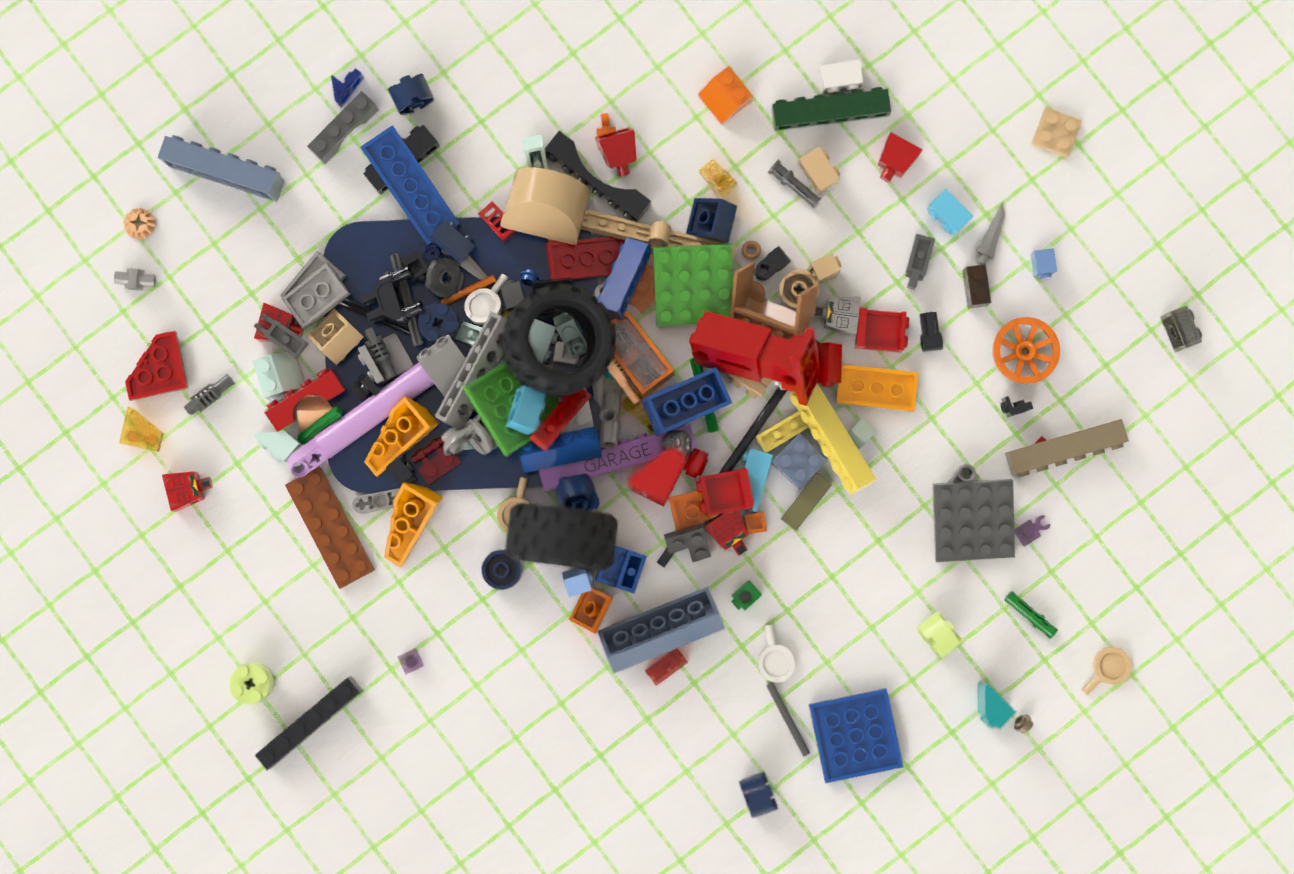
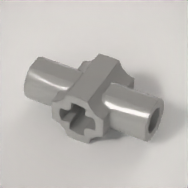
M127 268V272L115 271L114 284L125 285L126 289L143 290V287L155 288L156 275L145 274V271L141 269Z

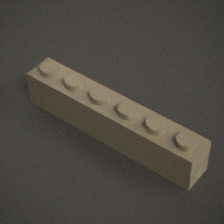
M1119 419L1009 451L1005 455L1011 475L1017 474L1019 478L1029 475V470L1032 469L1040 472L1049 469L1048 465L1053 463L1057 467L1067 464V459L1074 458L1075 461L1084 459L1087 453L1093 452V456L1105 453L1104 448L1111 447L1112 450L1124 447L1123 443L1129 440L1123 421Z

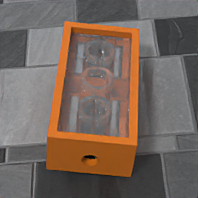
M626 310L622 320L614 318L611 323L614 322L617 335L614 344L616 350L613 360L615 359L616 363L618 362V366L621 367V370L627 375L626 377L644 399L671 379L675 373L670 364Z

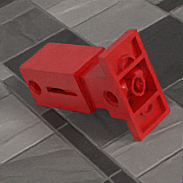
M705 311L703 317L699 318L695 332L689 338L692 356L696 365L710 369L717 367L718 371L756 382H761L762 378L781 382L782 389L795 392L798 396L799 404L807 406L821 376L815 330L813 328L806 327L804 334L800 336L793 335L792 339L789 340L772 335L771 328Z

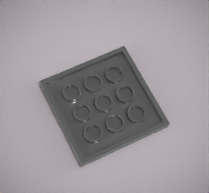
M1012 479L933 484L936 562L1015 557L1014 491Z

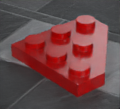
M177 331L154 336L149 348L143 353L136 364L137 366L125 380L129 401L188 388Z

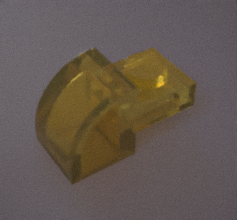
M714 159L699 170V174L721 198L738 185L737 181L725 169L723 170Z
M635 392L640 400L633 404L627 396L621 402V406L650 431H653L654 429L641 403V400L644 398Z

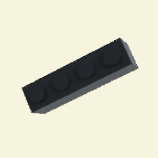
M424 125L416 126L411 130L410 135L406 139L402 138L418 163H421L440 147L438 141ZM369 164L363 174L377 192L382 195L388 190V187L372 164Z

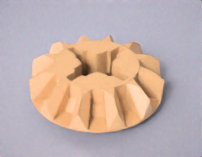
M143 208L132 209L131 212L126 214V218L123 221L124 230L135 239H144L150 236L155 228L153 215ZM140 218L146 224L140 225L137 229V226L132 222L138 221Z

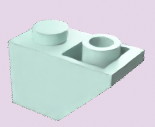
M565 312L554 317L555 328L572 358L574 359L586 353L587 340L577 320Z
M534 319L530 329L531 348L536 358L542 364L544 362L548 363L552 353L549 349L551 344L556 343L559 333H556L557 330L554 326Z
M286 431L264 432L254 435L258 439L256 443L264 450L267 448L273 452L271 456L278 462L282 460L287 462L288 457L302 446L297 439Z

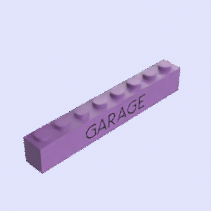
M690 424L672 430L686 431L691 436L692 448L697 447ZM647 433L635 436L636 440L630 442L628 438L618 441V446L614 449L607 450L606 448H601L602 457L538 470L544 492L555 489L559 484V479L565 476L570 477L586 473L590 478L651 461L666 451L662 449V438H666L667 433L658 437L656 434L647 436Z

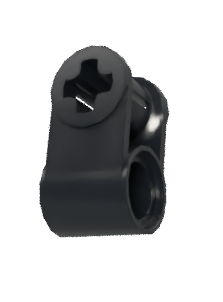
M778 246L757 264L754 275L759 281H766L786 267L791 260L781 247ZM761 268L768 270L766 273H760Z

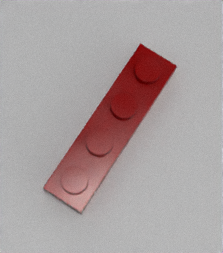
M583 389L565 396L532 434L530 439L546 451L592 395Z

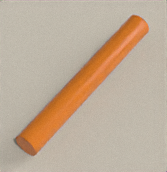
M491 275L460 290L458 293H454L452 297L443 298L440 301L442 304L449 305L470 295L475 290L482 289L496 282L494 275Z

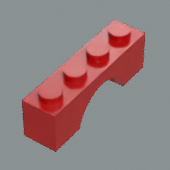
M333 368L321 370L317 373L318 377L311 381L310 378L300 384L301 388L296 391L291 389L283 394L284 398L280 401L275 399L266 405L267 409H265L264 413L277 432L295 421V405L303 397L317 395L329 401L345 391L344 384Z

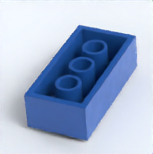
M717 367L645 397L641 400V403L658 437L732 404V401Z

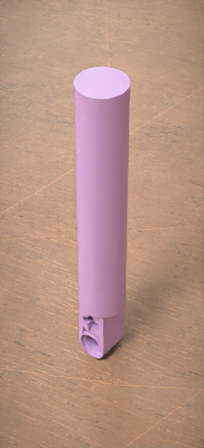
M418 362L380 389L376 395L366 399L292 453L287 459L292 475L295 477L305 476L328 458L336 455L389 417L391 409L404 397L407 396L413 400L434 385V382Z

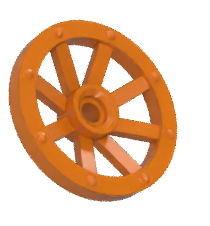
M1031 317L1017 318L1005 324L996 334L992 347L993 360L998 370L1007 379L1020 384L1036 383L1048 377L1056 368L1060 358L1059 340L1053 329L1045 322ZM1019 325L1032 326L1026 341L1023 340ZM1039 328L1048 338L1033 344V338ZM1010 329H1013L1018 345L1003 338ZM1051 343V357L1036 352L1037 349ZM1001 345L1014 350V353L1002 358L1000 352ZM1022 349L1027 350L1026 355L1022 353ZM1017 358L1018 362L1013 373L1004 363ZM1032 358L1048 362L1049 364L1040 373ZM1025 361L1034 376H1020Z

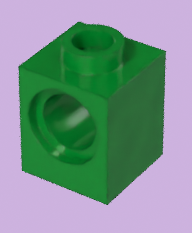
M748 580L731 595L733 598L731 602L738 610L742 608L745 611L762 594ZM748 591L751 598L748 602L740 600L741 592Z

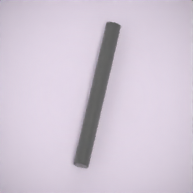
M774 683L767 684L766 687L802 755H808L810 751Z

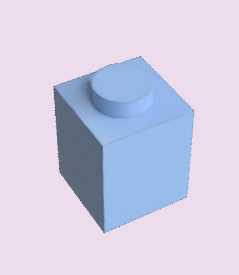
M577 567L562 572L569 597L592 590L590 583H593V578L590 571L586 572L585 568Z

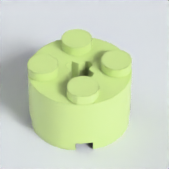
M936 611L916 629L923 640L930 645L932 651L942 659L958 647L963 640L957 633H953L955 631L953 625L949 621L944 622L945 618L943 615Z
M249 663L239 666L230 678L231 695L244 704H254L263 701L272 693L274 688V678L270 670L260 663ZM253 679V683H255V686L251 687V684H249V680Z

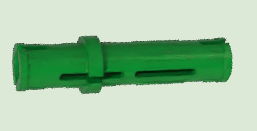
M1013 591L1005 597V602L1010 604L1029 620L1034 628H1038L1049 639L1057 633L1058 629L1051 625L1043 614L1040 615Z

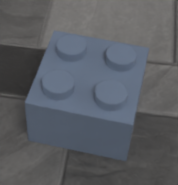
M799 433L771 461V464L799 490L828 460Z

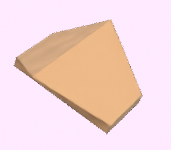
M309 395L299 400L297 407L299 432H303L333 409L326 399L317 395Z

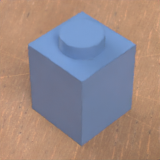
M1054 248L1036 250L1031 253L1034 277L1040 276V279H1047L1057 272Z

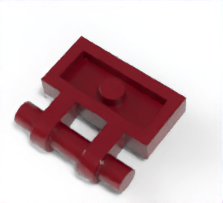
M443 435L437 439H432L429 445L423 449L419 448L415 451L416 454L410 457L414 464L419 460L423 462L424 465L419 467L418 470L428 485H431L462 463L456 454H444V450L441 447L444 444L442 440ZM436 450L438 455L428 460L426 456Z

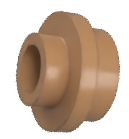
M747 241L742 246V255L747 260H755L760 256L761 247L755 241ZM748 248H753L755 252L749 254L747 250Z

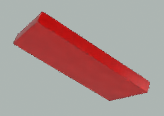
M614 237L579 239L577 246L560 241L547 242L550 279L571 277V280L609 277L612 272V264L617 260L620 246L624 243V240Z

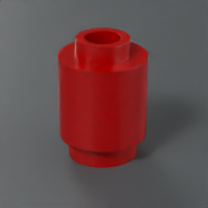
M694 448L683 467L686 470L685 474L695 479L697 476H701L709 460L707 459L709 454Z

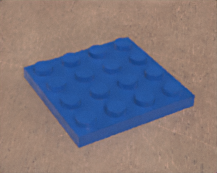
M887 688L808 704L825 783L903 768Z

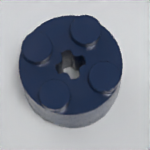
M423 73L412 78L410 75L404 76L399 80V84L388 88V92L400 115L414 113L413 109L419 107L423 109L434 101L433 94Z
M442 303L431 304L424 308L425 313L419 314V330L430 343L435 344L439 338L447 335L452 340L456 338L460 322L455 312L449 306ZM439 320H440V322H443V323L441 324V326H442L441 328H438V327L436 326V325H437L436 322L439 321Z
M588 474L565 476L559 479V484L555 490L559 507L590 511L598 509L600 504L594 483Z
M496 550L485 558L481 572L483 579L489 586L498 590H505L514 587L520 581L523 566L521 560L511 559L505 550ZM501 564L507 567V571L504 572L503 576L501 572L497 571L498 568H501Z
M765 771L739 781L752 818L778 810L775 798H770L774 796L770 784L765 785V783H768Z

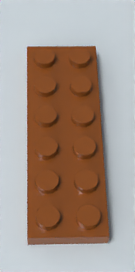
M320 466L305 476L298 477L285 484L339 589L375 571Z

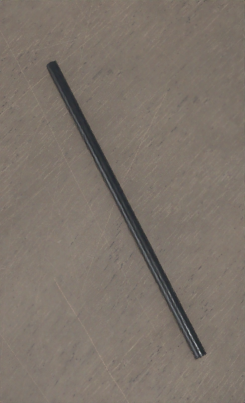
M780 387L776 389L719 473L729 472L734 469L788 390H781ZM666 548L657 563L665 568L675 553L669 554L668 548Z

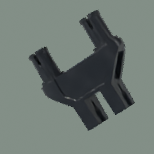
M409 265L395 272L390 270L385 272L380 277L374 290L360 296L362 303H367L369 307L377 303L379 304V308L366 313L368 321L376 324L390 318L406 324L410 321V318L425 313L421 301H417L407 307L404 306L398 284L413 277V273H410L412 269Z

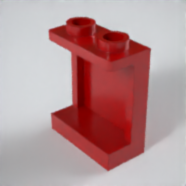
M860 307L857 334L855 336V349L901 353L908 345V336H905V328L909 327V317H906L907 312L876 311Z
M747 468L698 477L699 481H696L697 492L702 495L700 509L702 513L705 512V516L754 507Z

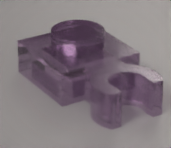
M1044 515L1038 516L1035 519V523H1032L1031 519L1014 529V533L1023 547L1041 536L1038 532L1039 530L1050 528V524L1045 526L1040 524L1041 519L1045 518Z

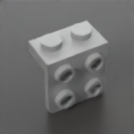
M396 334L385 337L383 341L391 355L390 362L398 376L413 367V363ZM363 345L358 348L360 354L357 356L362 365L366 364L370 371L367 372L369 378L373 382L376 381L379 385L388 382L380 366H377L372 359L367 347Z

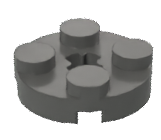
M450 258L433 260L427 270L426 288L435 296L449 298L454 293H458L464 280L463 272H460L458 267L460 265ZM446 273L448 280L443 282L442 276Z

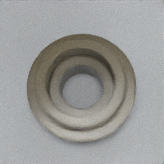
M1029 715L1019 716L1015 720L1014 729L1022 734L1028 732L1033 726L1031 717Z

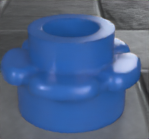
M526 269L520 274L521 282L528 286H532V281L539 280V276L531 269Z

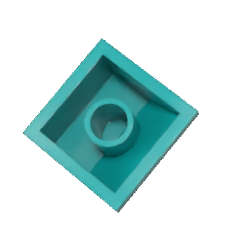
M980 681L977 684L978 713L982 716L980 720L992 729L994 727L1001 729L1016 711L989 684Z

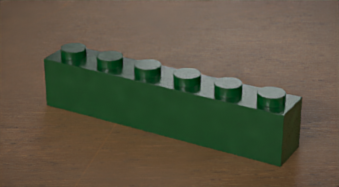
M875 87L871 91L866 92L859 89L852 91L850 94L837 92L833 96L827 97L824 94H820L811 99L798 97L794 101L788 102L786 99H781L772 103L771 111L774 131L887 117L891 113L888 89Z

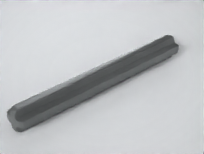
M399 253L391 255L390 258L394 272L403 268L401 255ZM407 279L399 282L398 288L404 306L407 307L414 304ZM416 315L410 318L408 326L413 345L419 346L424 341L418 327Z

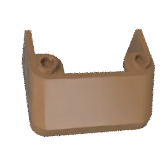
M750 262L734 272L730 318L771 328L772 335L789 340L792 339L793 335L800 336L804 334L806 327L809 326L815 315L818 285L815 284L798 295L795 311L765 300L764 287L760 283L753 281L754 262Z

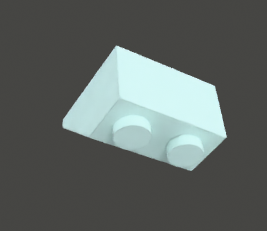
M287 352L271 354L252 361L263 396L267 400L283 396L284 393L291 389L296 391L301 388L300 384L304 382L297 359Z

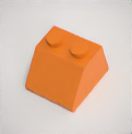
M730 66L713 77L698 93L699 98L721 125L750 104L753 95Z

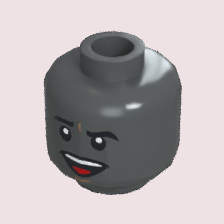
M684 430L669 431L666 434V438H662V449L667 450L669 448L673 450L676 447L684 451V456H686L692 448L691 436Z

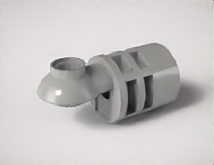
M479 414L467 421L464 429L461 431L453 427L442 436L445 455L461 452L468 445V442L479 453L484 455L498 447Z

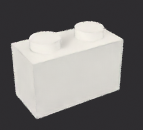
M860 60L821 65L819 73L823 93L833 95L841 90L852 92L859 90L863 84Z

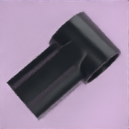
M937 312L919 314L922 352L943 350V338L941 332H939Z

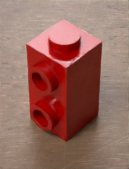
M832 342L816 343L821 372L817 383H820L821 387H833V384L841 383L842 344Z

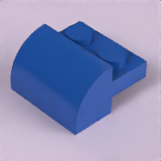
M615 545L612 567L605 571L598 570L595 581L635 594L647 556Z

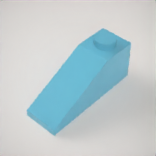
M750 448L749 452L744 453L742 463L745 464L744 468H747L754 502V507L751 510L752 512H757L773 455Z

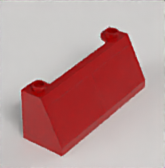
M676 447L673 450L668 448L630 477L627 483L629 490L664 507L687 460V457L684 456L685 452Z

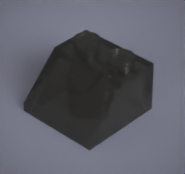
M1188 306L1173 310L1160 317L1175 353L1202 342V333L1198 327L1196 328L1193 321L1195 319L1192 310L1188 309Z

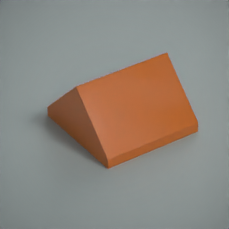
M591 587V591L581 593L569 620L596 634L614 597Z

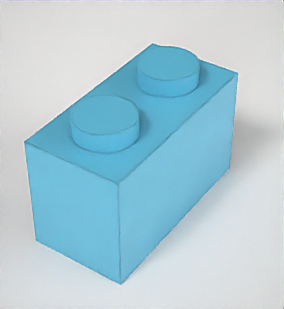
M947 189L927 208L929 216L935 221L938 220L942 224L943 230L953 236L973 218V215Z
M525 385L517 389L506 426L526 435L536 431L540 425V413L544 410L546 404L544 401L546 394L537 392Z

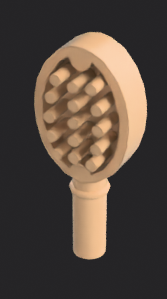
M614 359L608 366V371L632 403L635 404L640 399L625 379L627 375L623 370L620 371L621 367H617L619 364L618 362L615 364L616 360Z

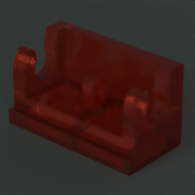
M676 648L646 668L645 672L657 686L687 664L688 661L680 650Z

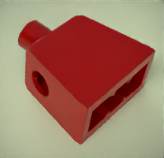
M627 127L596 136L595 141L606 165L609 168L617 167L619 176L630 174L628 164L637 160L634 129Z
M890 132L878 162V166L884 169L880 178L890 183L894 175L902 178L923 149Z

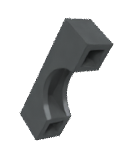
M361 91L307 147L317 158L326 164L339 151L344 139L356 127L366 124L379 110L377 105Z

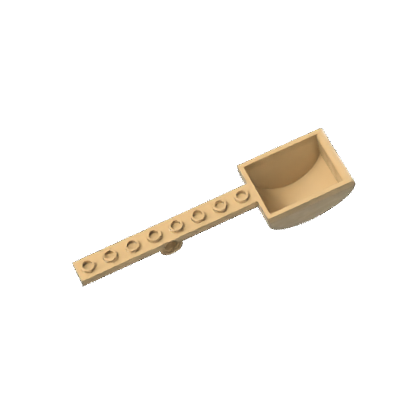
M522 168L515 172L500 224L503 228L576 246L581 230L622 240L631 238L647 243L650 247L725 244L672 231L671 226L662 221L648 225L587 210L590 190L586 185L566 174L543 168ZM732 245V262L734 263L737 246Z

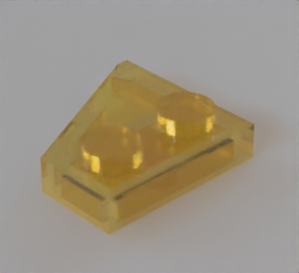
M127 407L119 443L159 452L164 433L134 408Z

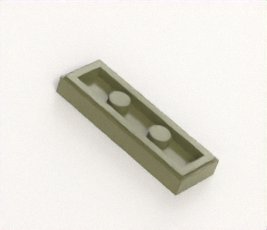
M816 473L782 516L781 520L797 531L833 484Z

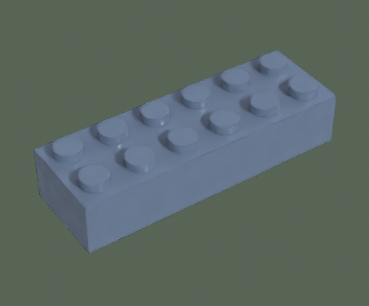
M172 135V138L164 137L157 157L168 167L275 202L278 201L285 181L274 167L265 165L263 168L258 166V163L253 160L246 159L245 162L240 160L237 155L231 153L224 155L221 154L220 150L209 147L208 150L203 148L200 143L194 141L187 143L184 142L183 138Z
M706 587L597 632L613 673H616L724 630L725 627L710 590Z

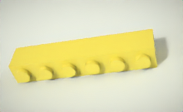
M818 383L807 406L799 404L798 396L795 392H792L789 395L792 404L797 407L802 420L808 425L813 438L819 443L822 453L830 461L833 471L838 474L843 487L849 494L852 495L876 480L874 474Z

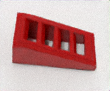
M493 201L478 213L503 243L517 232L507 229L501 233L500 231L503 227L501 225L498 228L495 227L501 221L503 212ZM493 208L495 211L486 217L485 214ZM499 214L500 216L493 223H491L490 220L494 216Z

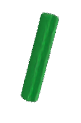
M339 407L331 409L301 432L297 438L298 442L302 445L308 443L314 436L341 418L343 411Z

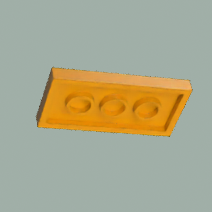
M842 364L841 383H838L836 404L914 412L918 372Z

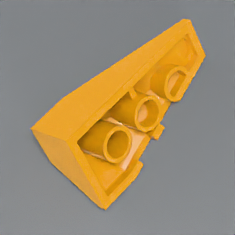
M407 396L404 397L391 409L385 425L380 430L381 433L377 441L374 442L364 461L365 464L378 477L387 469L386 466L400 454L404 455L439 423L426 408Z
M406 482L402 484L393 502L394 508L390 520L391 526L387 537L384 558L399 567L403 566L441 503L442 496L424 486Z

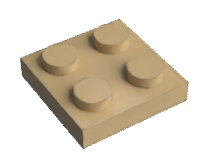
M1045 107L1031 144L1068 158L1082 120Z

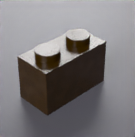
M986 264L965 267L962 273L968 309L988 306L991 304Z

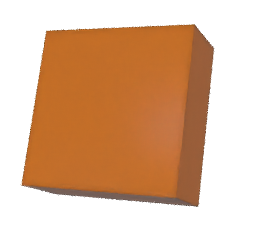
M764 512L744 515L748 534L767 531Z

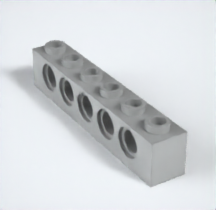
M492 311L490 312L435 415L436 418L459 430L464 429V425L469 420L475 407L463 390V387L497 367L502 356L505 354L501 347L504 324L507 319Z

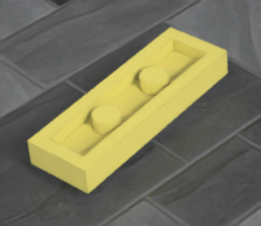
M798 411L755 438L762 450L768 453L809 427L802 420L801 414Z

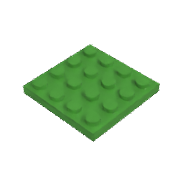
M732 244L653 247L656 326L697 324L705 311L730 317L733 291Z
M504 362L463 387V390L501 451L507 456L531 441L530 437L534 432L526 435L506 426L516 390L521 388L522 385L515 379L516 376L508 370ZM545 396L544 401L546 404L539 416L540 425L560 403L557 396Z

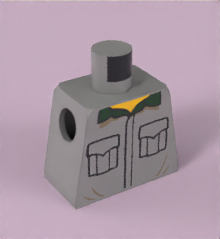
M861 297L829 298L826 307L816 306L814 318L825 319L824 328L855 336L857 334Z

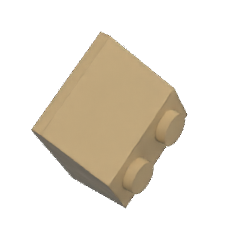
M333 309L307 335L316 347L336 365L363 338L336 309Z

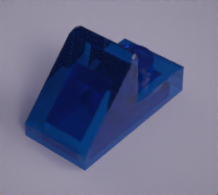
M356 68L353 72L350 71L346 75L344 83L331 75L334 99L340 108L343 107L364 79L362 73Z

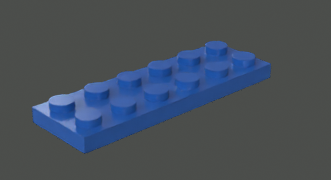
M393 125L360 147L427 246L433 243L429 236L444 221L448 224L452 221L457 226L460 224Z

